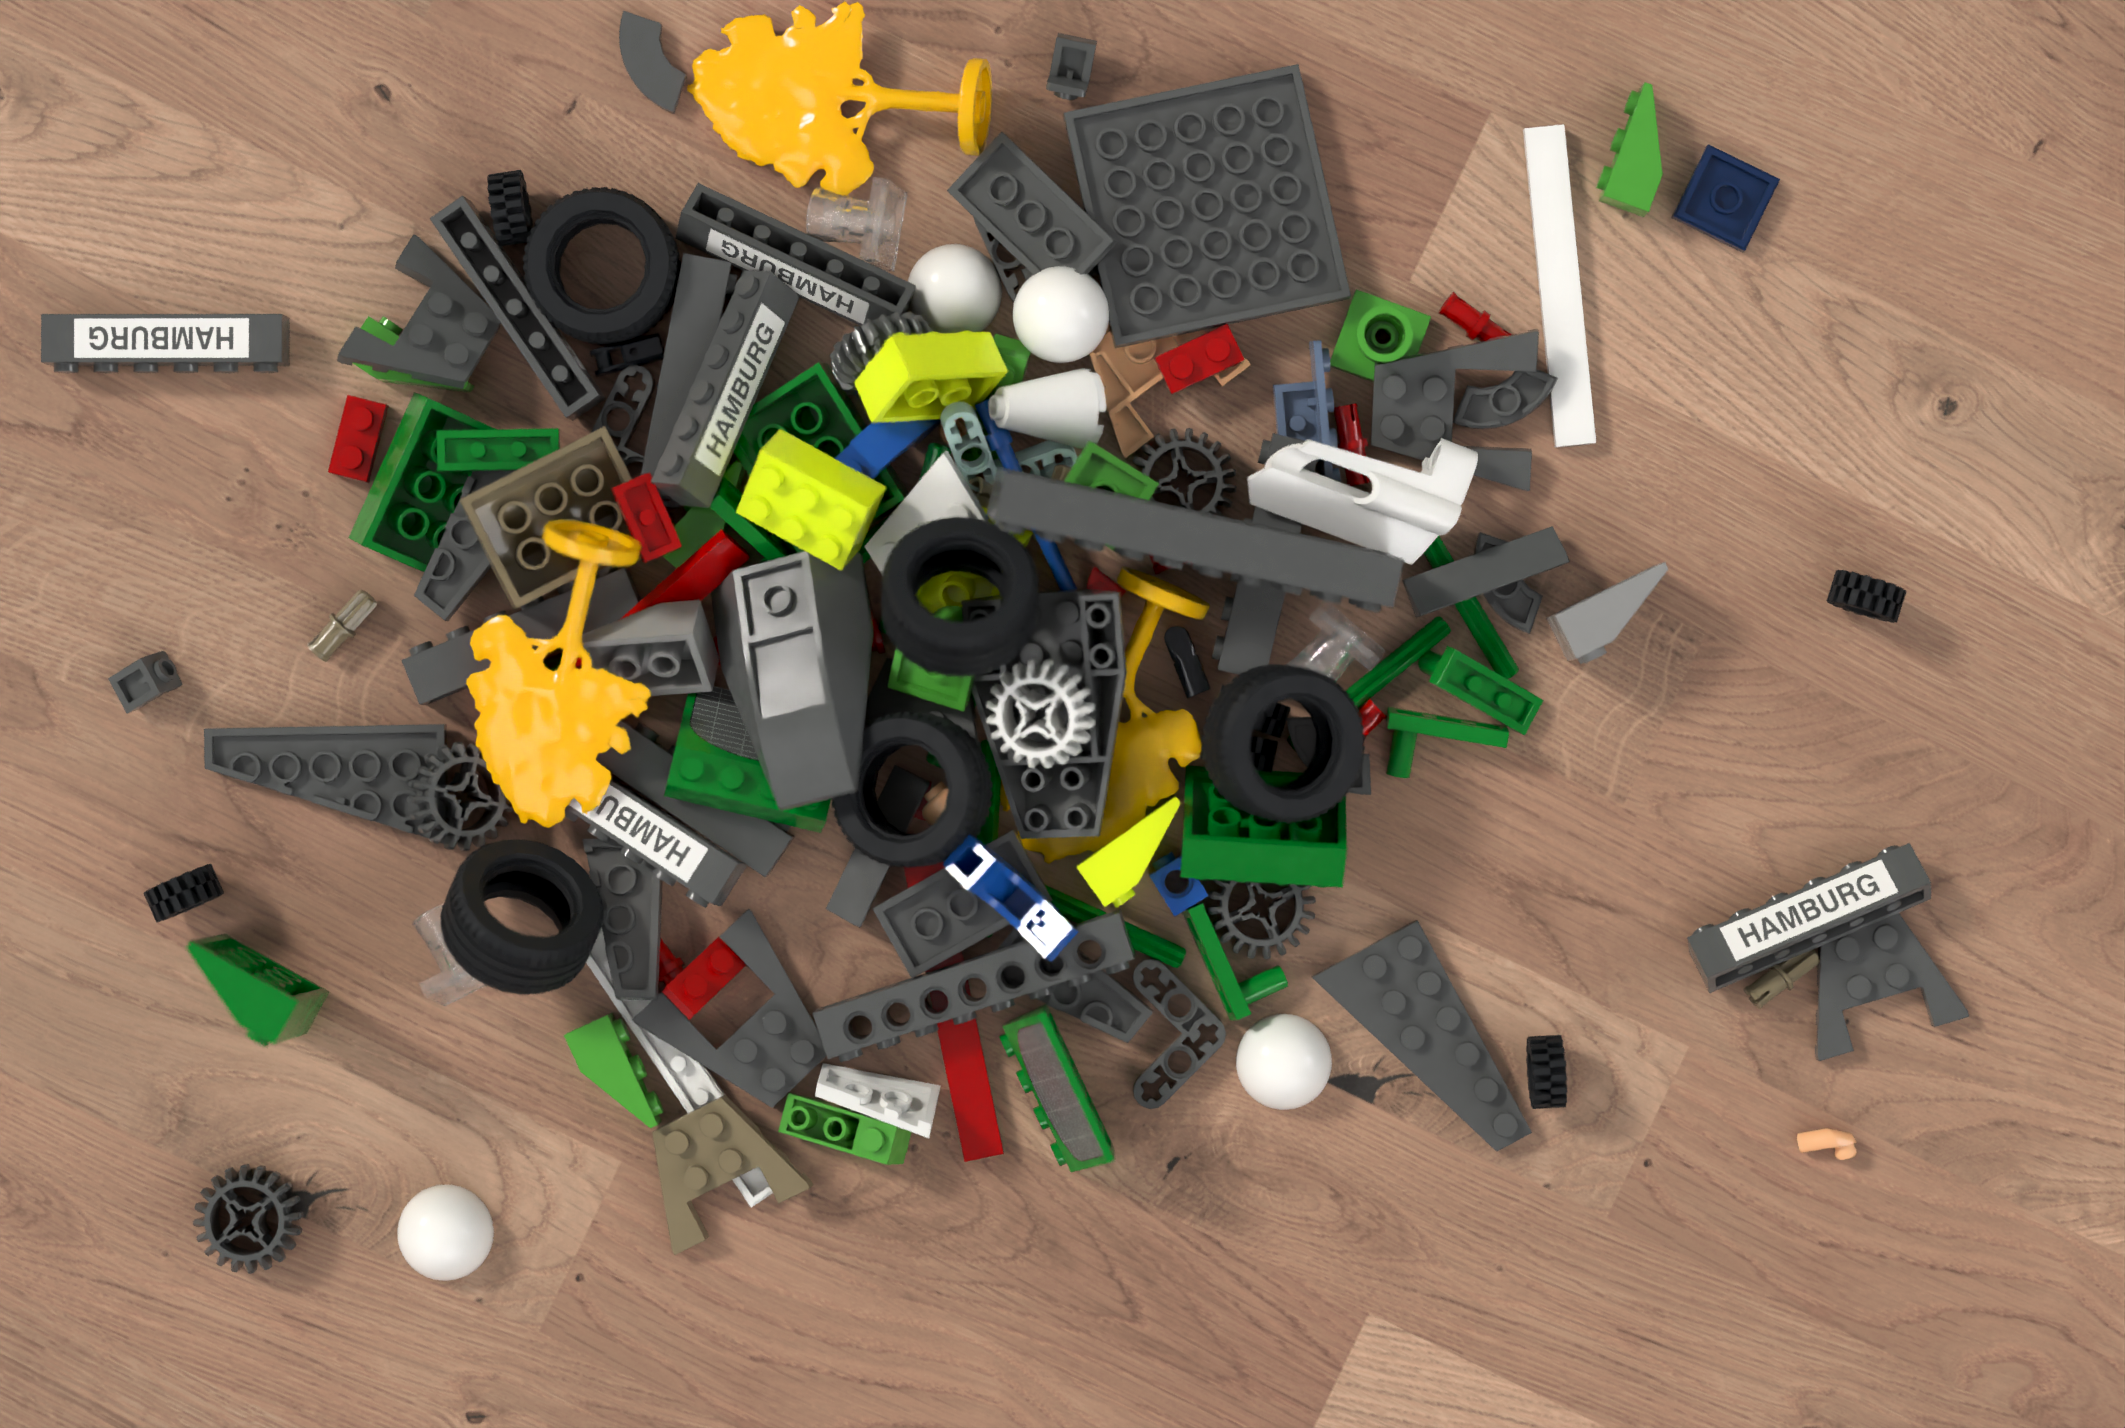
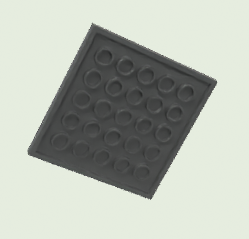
M1299 64L1064 112V122L1084 211L1117 242L1096 265L1101 288L1108 302L1109 325L1115 348L1220 327L1227 323L1229 325L1350 299L1351 293Z

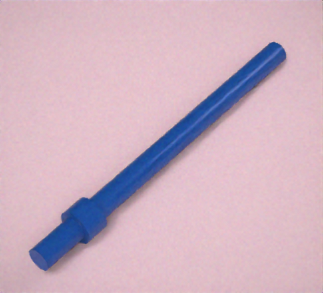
M990 399L976 404L977 412L988 433L985 438L991 451L996 450L1003 468L1023 472L1010 443L1013 442L1009 431L999 428L994 419H991L989 415L988 405ZM1035 535L1059 589L1078 590L1056 542L1041 539L1038 535Z

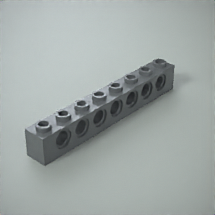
M1121 909L1073 924L1079 932L1058 954L1063 960V969L1057 973H1049L1042 967L1041 958L1043 955L1028 940L816 1009L812 1014L827 1058L830 1059L838 1056L840 1062L848 1061L863 1055L861 1048L877 1044L878 1050L888 1048L900 1043L899 1036L914 1031L916 1037H921L939 1030L937 1023L953 1019L954 1025L961 1024L977 1018L975 1012L977 1010L990 1006L992 1012H997L1014 1006L1013 998L1029 994L1030 1000L1037 999L1053 993V985L1067 981L1068 987H1073L1092 980L1090 973L1105 969L1107 975L1129 968L1128 961L1133 960L1136 954ZM1085 940L1096 941L1101 947L1102 954L1096 960H1086L1079 952V945ZM1009 965L1019 966L1025 974L1024 982L1016 986L1008 984L1003 977L1004 968ZM970 978L981 979L987 988L986 995L981 998L971 997L965 989L966 981ZM933 990L945 993L948 998V1007L944 1010L931 1008L927 1001L928 993ZM902 1003L906 1005L910 1011V1019L904 1023L894 1021L889 1013L892 1004ZM857 1015L867 1017L872 1024L871 1033L868 1035L857 1034L852 1028V1018Z

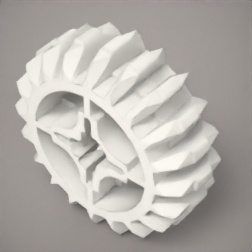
M1031 659L1027 662V667L1022 663L1014 665L1012 673L1006 671L1000 676L1002 684L992 686L991 692L996 698L987 701L986 707L996 713L987 717L986 723L998 726V729L991 734V738L995 740L1002 737L1006 743L1000 748L1001 752L1005 753L1011 748L1015 750L1014 762L1018 763L1027 756L1029 768L1036 767L1040 760L1046 769L1051 768L1055 760L1063 765L1069 761V754L1076 756L1082 751L1079 743L1086 744L1090 740L1091 736L1085 729H1091L1095 725V720L1085 714L1092 712L1095 709V704L1091 702L1084 703L1083 698L1090 694V689L1083 688L1079 691L1076 684L1080 682L1081 675L1076 674L1071 679L1066 677L1068 665L1063 664L1055 672L1053 660L1047 659L1041 667L1037 659ZM1026 684H1042L1055 691L1051 695L1045 696L1039 694L1035 689L1030 691ZM1014 698L1017 701L1015 705L1020 710L1022 716L1018 726L1013 715ZM1063 701L1069 713L1068 729L1064 726L1066 722L1060 715V705ZM1048 703H1051V706L1045 711L1047 715L1031 725L1030 722L1036 717L1035 712L1039 708H1043ZM1030 732H1039L1047 739L1052 737L1056 742L1040 743L1030 739L1027 735Z

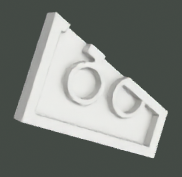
M947 450L938 458L865 545L866 550L882 576L891 550L897 546V543L900 539H903V536L911 533L913 529L918 528L920 525L949 517L989 520Z
M823 1063L815 1096L929 1138L941 1085Z

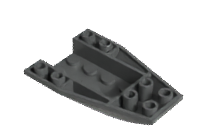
M806 551L733 570L711 593L720 666L778 808L783 811L858 792L874 632L863 556L860 553H856L842 571Z
M1096 589L1038 591L1036 621L1028 643L1007 664L1001 665L998 669H992L988 673L974 676L971 691L1021 839L1101 835L1127 674L1120 592ZM995 595L961 601L963 622H972L987 617L1001 605L1003 601L1002 596ZM1031 659H1037L1041 667L1047 659L1053 660L1055 672L1063 664L1068 665L1066 677L1071 679L1076 674L1081 675L1080 682L1076 684L1079 691L1083 688L1090 689V694L1083 698L1084 703L1091 702L1095 704V709L1085 714L1095 720V725L1091 729H1085L1091 736L1090 740L1086 744L1079 743L1082 751L1076 756L1069 754V761L1061 765L1055 760L1054 765L1048 769L1044 768L1041 760L1036 767L1029 768L1027 756L1018 763L1014 762L1015 750L1011 748L1003 753L1000 748L1006 743L1002 737L995 740L991 738V734L998 729V726L986 723L987 717L996 713L986 707L987 701L996 698L991 692L992 686L1002 684L1000 676L1006 671L1012 673L1014 665L1022 663L1027 667V662ZM1026 684L1030 691L1035 689L1039 694L1045 696L1051 695L1055 691L1042 684ZM1014 698L1013 715L1018 726L1022 716L1020 710L1015 705L1017 701ZM1063 701L1060 705V715L1066 722L1064 726L1068 729L1069 713ZM1048 703L1043 708H1039L1035 712L1036 717L1030 722L1031 725L1047 715L1045 711L1051 706V703ZM1030 732L1027 735L1030 739L1040 743L1056 742L1052 737L1047 739L1039 732Z

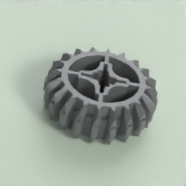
M894 312L890 316L882 314L878 319L872 321L868 319L866 324L855 326L853 332L842 336V341L834 345V351L830 354L831 366L833 368L832 373L836 382L840 384L841 389L845 390L847 395H855L857 398H861L854 382L864 371L867 363L873 360L885 345V341L890 336L897 333H906L907 335L927 334L933 332L932 328H929L927 321H924L921 315H913L912 312H905L902 315L899 312Z
M1174 428L1169 431L1171 442L1165 443L1163 436L1157 434L1154 436V439L1159 448L1154 450L1147 443L1142 446V450L1149 458L1146 461L1141 457L1135 456L1133 463L1143 468L1142 473L1148 477L1152 467L1159 458L1171 452L1173 471L1168 477L1156 481L1159 485L1153 494L1171 493L1178 498L1180 507L1194 510L1193 492L1198 487L1216 482V489L1212 500L1200 511L1223 516L1216 509L1217 505L1220 504L1225 508L1231 507L1232 501L1222 497L1223 492H1236V485L1225 484V478L1236 476V470L1227 469L1223 471L1222 465L1228 463L1231 460V456L1225 454L1217 458L1214 455L1221 447L1219 441L1213 443L1210 449L1204 446L1208 439L1207 433L1203 432L1197 443L1191 441L1193 429L1187 428L1185 440H1178V432ZM1183 450L1198 453L1209 462L1213 470L1207 472L1191 470L1186 464ZM1177 462H1180L1181 470L1187 473V477L1191 475L1193 479L1203 478L1202 480H1196L1188 486L1186 494L1187 503L1184 500L1183 493L1178 492V488L1175 490L1172 485L1162 486L1170 484L1177 479L1179 471Z
M454 742L451 750L447 745L439 746L438 757L433 753H428L424 756L429 768L417 765L414 768V771L421 777V780L409 781L408 786L412 789H417V796L407 797V803L418 804L419 809L413 811L410 817L414 820L423 818L424 821L419 825L418 831L420 833H427L432 830L430 842L438 844L443 840L445 849L453 850L457 844L461 851L470 850L472 843L476 847L485 846V836L489 839L499 837L494 825L507 827L509 824L507 819L502 816V813L513 812L514 809L511 804H506V797L500 786L493 783L491 773L487 770L485 760L481 759L482 755L475 743H470L466 749L462 742ZM462 763L460 772H455L453 781L449 785L437 784L441 775L448 768ZM476 770L481 774L487 785L488 795L483 794L479 790L477 785L479 775L475 774ZM462 791V793H467L468 798L475 799L476 801L460 802L461 800H456V795L448 794L447 792ZM434 797L444 803L446 808L444 818L448 819L447 823L440 817L435 806ZM474 808L486 809L483 816L474 825L461 830L463 821H468V817Z
M1213 880L1217 885L1222 886L1223 889L1221 893L1209 891L1208 897L1220 900L1219 906L1208 907L1207 911L1211 915L1221 914L1222 919L1214 921L1212 926L1214 930L1224 926L1227 928L1228 931L1220 937L1222 943L1228 942L1233 936L1237 939L1232 948L1233 952L1239 953L1243 945L1247 944L1249 945L1247 951L1248 958L1254 959L1256 948L1262 947L1264 959H1270V946L1276 945L1277 951L1283 956L1286 954V948L1282 944L1283 941L1288 939L1294 947L1300 944L1299 940L1292 935L1296 929L1306 935L1309 933L1310 929L1300 924L1302 917L1309 920L1315 918V913L1304 910V904H1313L1316 902V898L1314 896L1303 897L1301 891L1307 890L1312 886L1288 884L1289 886L1284 889L1266 892L1260 887L1258 882H1245L1249 894L1248 900L1243 906L1229 913V896L1237 882ZM1252 886H1255L1258 894H1263L1264 899L1267 896L1271 899L1281 896L1279 899L1272 901L1273 904L1267 907L1269 912L1267 915L1271 921L1269 925L1266 918L1260 916L1259 911L1256 915L1251 911L1242 914L1256 904ZM1294 898L1295 907L1292 919L1286 928L1280 932L1275 920V911L1278 906ZM1251 918L1258 919L1263 923L1269 937L1253 938L1240 932L1234 924Z
M244 1164L240 1167L239 1175L233 1167L226 1169V1181L219 1175L214 1176L211 1182L215 1190L205 1187L200 1192L209 1203L198 1202L194 1207L198 1212L205 1214V1217H200L193 1221L194 1226H205L206 1232L196 1237L197 1241L203 1242L209 1239L212 1244L206 1248L204 1253L209 1256L216 1251L220 1252L221 1254L216 1262L219 1266H223L228 1262L229 1258L232 1259V1272L240 1271L243 1262H245V1267L249 1274L256 1272L258 1262L264 1270L270 1269L272 1267L271 1257L278 1262H282L286 1258L282 1248L293 1250L296 1247L295 1241L288 1235L298 1236L302 1233V1228L292 1224V1221L303 1218L304 1213L303 1211H292L291 1206L300 1202V1197L297 1195L288 1199L285 1193L292 1188V1184L287 1182L280 1187L277 1186L276 1183L281 1175L277 1171L273 1172L268 1179H265L266 1167L263 1165L256 1168L253 1176L249 1164ZM251 1187L262 1191L267 1196L253 1203L248 1201L243 1195L238 1196L233 1189ZM224 1199L227 1203L225 1208L230 1214V1223L222 1232L219 1223V1210ZM275 1205L278 1213V1229L273 1238L270 1235L272 1230L267 1224L266 1217ZM262 1207V1209L255 1214V1218L252 1220V1224L248 1226H243L236 1230V1227H238L242 1223V1220L245 1218L246 1213L250 1211L253 1212L258 1208ZM239 1235H245L251 1238L254 1243L259 1241L264 1249L245 1250L235 1246L231 1241Z

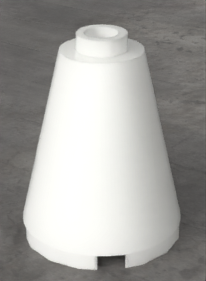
M1080 368L999 387L995 395L990 397L988 405L989 415L991 419H994L999 428L1083 449L1088 440L1097 444L1103 433L1104 425H1097L1099 412H1106L1104 386L1097 372H1089L1091 369Z

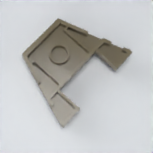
M726 1095L652 1132L671 1248L674 1255L705 1241L709 1237L691 1202L692 1199L757 1167H760L778 1204L813 1186L811 1180L804 1173L801 1174L788 1161L789 1158L779 1148L776 1149L760 1133L761 1130Z

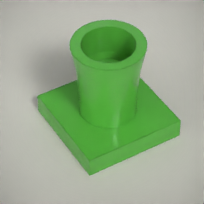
M1356 289L1331 356L1330 365L1332 368L1374 382L1375 363L1391 362L1402 357L1418 354L1431 316ZM1382 330L1388 333L1390 341L1387 344H1379L1375 339L1377 331Z
M1089 440L1064 480L1093 488L1101 486L1106 491L1147 500L1151 498L1159 485L1155 480ZM1105 545L1106 547L1114 551L1113 546Z
M945 606L933 613L934 616L950 622H963L962 607ZM896 649L887 687L964 712L969 702L975 675L957 677L930 672L922 669L918 664L910 662V659H906Z

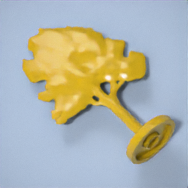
M844 1L837 7L831 8L834 15L817 27H815L816 16L810 10L799 5L791 12L794 25L787 28L781 36H775L772 20L766 15L735 18L724 28H721V33L728 36L731 46L720 51L707 49L693 60L694 81L692 84L687 85V91L693 94L696 102L702 106L705 115L713 123V130L721 135L723 142L730 149L737 152L739 158L751 160L761 167L773 164L775 171L782 173L795 188L805 186L818 169H825L826 171L825 177L820 181V187L828 190L835 197L847 196L864 184L873 173L874 163L869 157L866 145L862 142V137L869 118L874 113L886 109L958 113V137L963 153L965 155L979 156L986 146L992 107V76L988 60L982 58L968 60L962 76L960 94L882 87L874 82L872 75L860 68V61L863 59L862 21L865 13L863 6L859 2L849 5ZM858 78L864 82L863 86L854 85L853 79ZM848 100L866 102L865 107L856 116L847 119L842 115L841 104ZM858 127L857 133L855 134L853 129Z
M573 520L548 521L545 524L542 537L546 545L557 552L580 559L570 606L562 629L552 639L527 638L525 632L512 621L511 617L498 615L491 618L480 628L474 630L470 639L474 659L477 661L489 659L491 661L490 667L484 671L471 674L466 681L469 691L475 699V709L480 712L479 718L475 721V729L477 730L476 747H479L482 755L481 759L485 760L493 783L500 786L504 796L511 802L514 811L519 815L521 823L526 824L528 820H534L546 828H550L564 819L565 807L569 805L573 798L582 806V813L587 814V812L601 804L612 778L611 771L602 766L596 758L599 753L606 752L610 747L620 754L631 750L626 730L616 725L631 713L637 718L640 713L648 708L646 701L651 696L650 690L642 683L634 684L604 669L597 670L593 668L592 660L589 653L583 648L582 642L583 628L598 565H633L639 559L642 546L634 538L619 531ZM532 646H538V648L534 650ZM557 648H562L561 665L557 670L551 671L545 667L543 659L548 653ZM577 658H581V670L575 666Z
M1122 566L1117 582L1125 589L1147 601L1125 649L1127 674L1123 697L1126 699L1131 713L1129 721L1126 723L1119 722L1101 835L1021 839L1022 845L1026 850L1041 852L1044 855V862L1049 864L1055 859L1059 860L1068 855H1078L1087 850L1095 852L1119 835L1127 832L1132 826L1146 817L1147 806H1155L1159 800L1168 798L1178 792L1179 782L1169 768V759L1175 758L1179 765L1185 768L1190 762L1197 760L1201 755L1202 742L1193 715L1184 709L1177 711L1164 710L1155 713L1136 697L1134 685L1136 672L1163 610L1166 608L1194 619H1204L1210 605L1203 599L1178 586L1130 567ZM1142 712L1145 713L1147 717L1143 718ZM1001 781L1000 800L1003 810L1008 811L1010 805Z

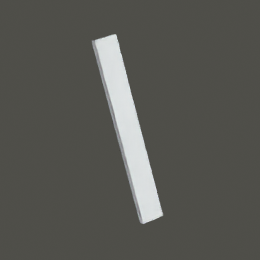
M1563 124L1524 128L1523 136L1547 374L1558 378L1550 393L1555 448L1595 444L1596 434L1565 126Z
M601 927L586 963L686 1112L689 1113L725 1095L707 1067L632 1021L652 1000H618L615 997ZM760 1167L733 1179V1182L751 1208L773 1193Z

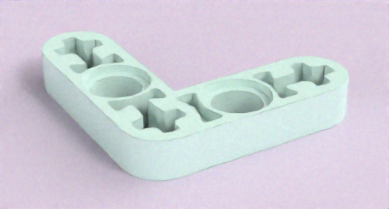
M966 402L951 403L942 411L940 417L941 425L958 469L969 487L980 492L979 488L969 483L971 479L976 477L975 474L983 472L985 480L993 484L997 466L1002 468L1003 466L999 458L993 460L974 408ZM960 417L963 418L968 434L962 437L955 422V419ZM1049 440L1015 452L1020 465H1027L1032 468L1030 474L1051 478L1056 465L1063 464L1073 467L1078 458L1074 447ZM977 447L982 450L981 456L975 461L969 462L961 459L962 453L968 448ZM1061 453L1063 461L1056 463L1054 456ZM1041 460L1044 467L1043 470H1039L1036 461Z

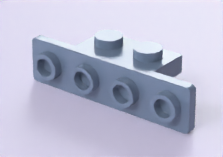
M1321 340L1309 341L1312 381L1273 385L1277 434L1305 441L1311 440L1338 448L1336 429L1329 428L1328 412H1334L1332 388H1325L1324 372H1330L1331 369L1329 349L1322 348ZM1317 459V462H1320L1321 475L1341 482L1339 468H1333L1332 462Z

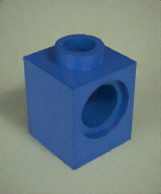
M1171 851L1152 863L1155 871L1150 873L1149 876L1174 917L1209 896L1200 880L1188 878L1186 889L1180 893L1170 892L1166 888L1165 878L1167 874L1173 870L1181 871V855L1175 857Z

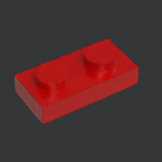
M1227 323L1155 357L1154 360L1170 394L1173 395L1243 362L1244 357Z
M347 395L328 469L329 473L367 483L370 482L388 405Z
M650 472L611 488L632 538L637 540L642 546L640 556L643 563L682 547L657 487L651 483L652 476Z
M718 936L661 992L690 1020L746 964Z

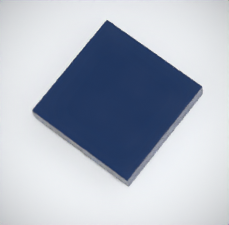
M1708 144L1671 218L1743 253L1780 179Z

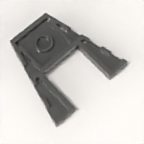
M1538 329L1510 336L1490 338L1487 341L1448 347V349L1406 356L1391 362L1375 363L1371 445L1420 460H1424L1425 457L1430 458L1441 438L1452 442L1456 369L1537 372ZM1463 446L1478 453L1474 476L1530 491L1531 449Z
M748 909L719 937L774 993L757 1012L717 1050L662 992L658 995V1000H652L632 1021L773 1108L827 1055L816 1025L752 911Z

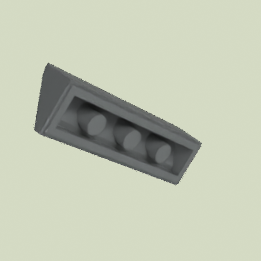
M1553 526L1402 581L1415 617L1418 618L1565 565L1570 561Z
M894 765L877 801L878 807L888 823L902 833H907L931 782ZM855 848L826 909L861 928L891 866L878 863L877 860L868 858L867 855L860 853V850Z

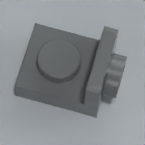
M165 651L142 657L108 678L127 714L138 710L162 694L182 686V681L177 674L176 667Z

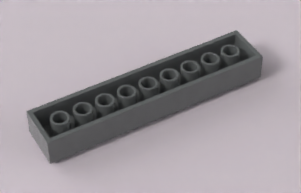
M998 466L987 509V515L995 521V525L1000 530L1023 534L1024 527L1035 529L1034 534L1038 535L1039 538L1063 543L1064 536L1075 538L1074 543L1079 544V547L1103 552L1104 545L1114 547V552L1119 553L1123 557L1143 560L1144 553L1154 555L1153 560L1159 562L1158 564L1183 569L1184 562L1193 564L1192 569L1198 570V573L1222 578L1224 571L1232 572V578L1255 586H1262L1264 579L1271 581V586L1276 587L1277 590L1301 595L1303 588L1310 589V595L1316 596L1317 599L1341 604L1342 597L1349 598L1348 603L1374 612H1380L1381 605L1393 608L1404 564V559L1383 551Z

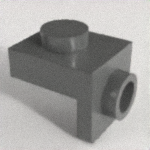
M1058 33L1046 89L1054 91V95L1062 99L1075 100L1077 97H1085L1089 86L1097 41Z

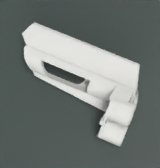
M1441 438L1430 458L1425 457L1423 460L1422 471L1419 473L1307 440L1302 444H1292L1278 450L1266 461L1265 468L1248 477L1250 504L1365 548L1390 553L1404 559L1405 563L1412 565L1439 535L1442 536L1449 532L1459 519L1461 505L1476 469L1478 453ZM1317 459L1332 462L1368 476L1373 484L1372 493L1359 490L1303 467Z

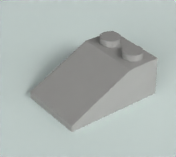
M1666 563L1654 565L1547 617L1546 619L1566 660L1578 659L1579 663L1582 664L1606 654L1604 646L1615 640L1668 571Z
M700 600L659 603L582 635L583 648L589 653L593 668L597 670L604 669L634 684L642 683L650 690L651 696L713 691L719 655Z

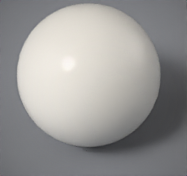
M947 244L928 251L914 265L908 278V282L916 285L909 307L913 315H921L924 321H927L929 328L931 327L933 332H939L940 334L959 333L965 330L981 332L993 321L1001 304L1002 285L995 266L983 253L966 245Z
M1056 266L1041 270V272L1032 275L1022 285L1014 301L1013 324L1018 338L1032 354L1045 361L1067 363L1087 356L1100 344L1108 327L1109 307L1102 288L1088 274L1081 275L1075 272L1076 269Z
M1276 1014L1259 1020L1244 1034L1236 1054L1237 1074L1246 1092L1260 1104L1273 1109L1289 1110L1308 1104L1322 1092L1331 1073L1332 1057L1326 1038L1313 1023L1297 1015Z
M436 1185L415 1195L404 1208L397 1230L398 1244L407 1263L421 1275L441 1281L459 1279L475 1271L488 1256L494 1235L491 1215L485 1204L471 1191L455 1185Z

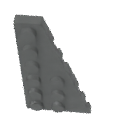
M447 724L204 729L205 769L430 839L432 830L427 833H420L418 831L419 825L424 819L414 820L410 817V814L419 808L418 804L407 803V797L417 796V789L410 788L408 783L410 780H421V777L414 771L417 765L429 768L424 758L426 754L433 753L438 757V747L447 745ZM447 770L441 775L437 784L448 785ZM434 797L436 809L440 817L447 823L448 819L444 818L445 805L440 799Z
M1418 920L1311 976L1495 1151H1499L1532 1133Z

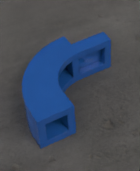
M941 420L871 423L835 459L874 480L911 447L915 448L940 425Z
M969 834L943 863L944 867L968 891L983 899L999 912L1049 961L1052 962L1079 932L1033 884L1002 857Z

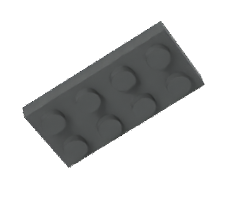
M1003 132L989 144L947 190L1033 275L1041 272L1043 269L1056 266L1076 269L1075 272L1081 275L1088 274L1117 243Z
M1014 829L986 844V846L1023 875L1050 901L1053 900ZM946 868L872 908L911 978L918 976L1011 924L983 899L968 891Z

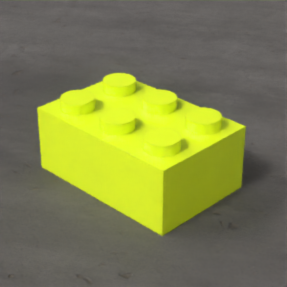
M965 330L959 333L941 334L939 332L915 335L897 333L885 341V345L873 360L867 363L866 368L854 384L871 423L940 419L942 411L946 406L954 402H966L976 410L975 405L985 400L1007 374L1008 370L990 332Z
M780 429L761 449L736 513L842 571L860 550L886 487Z

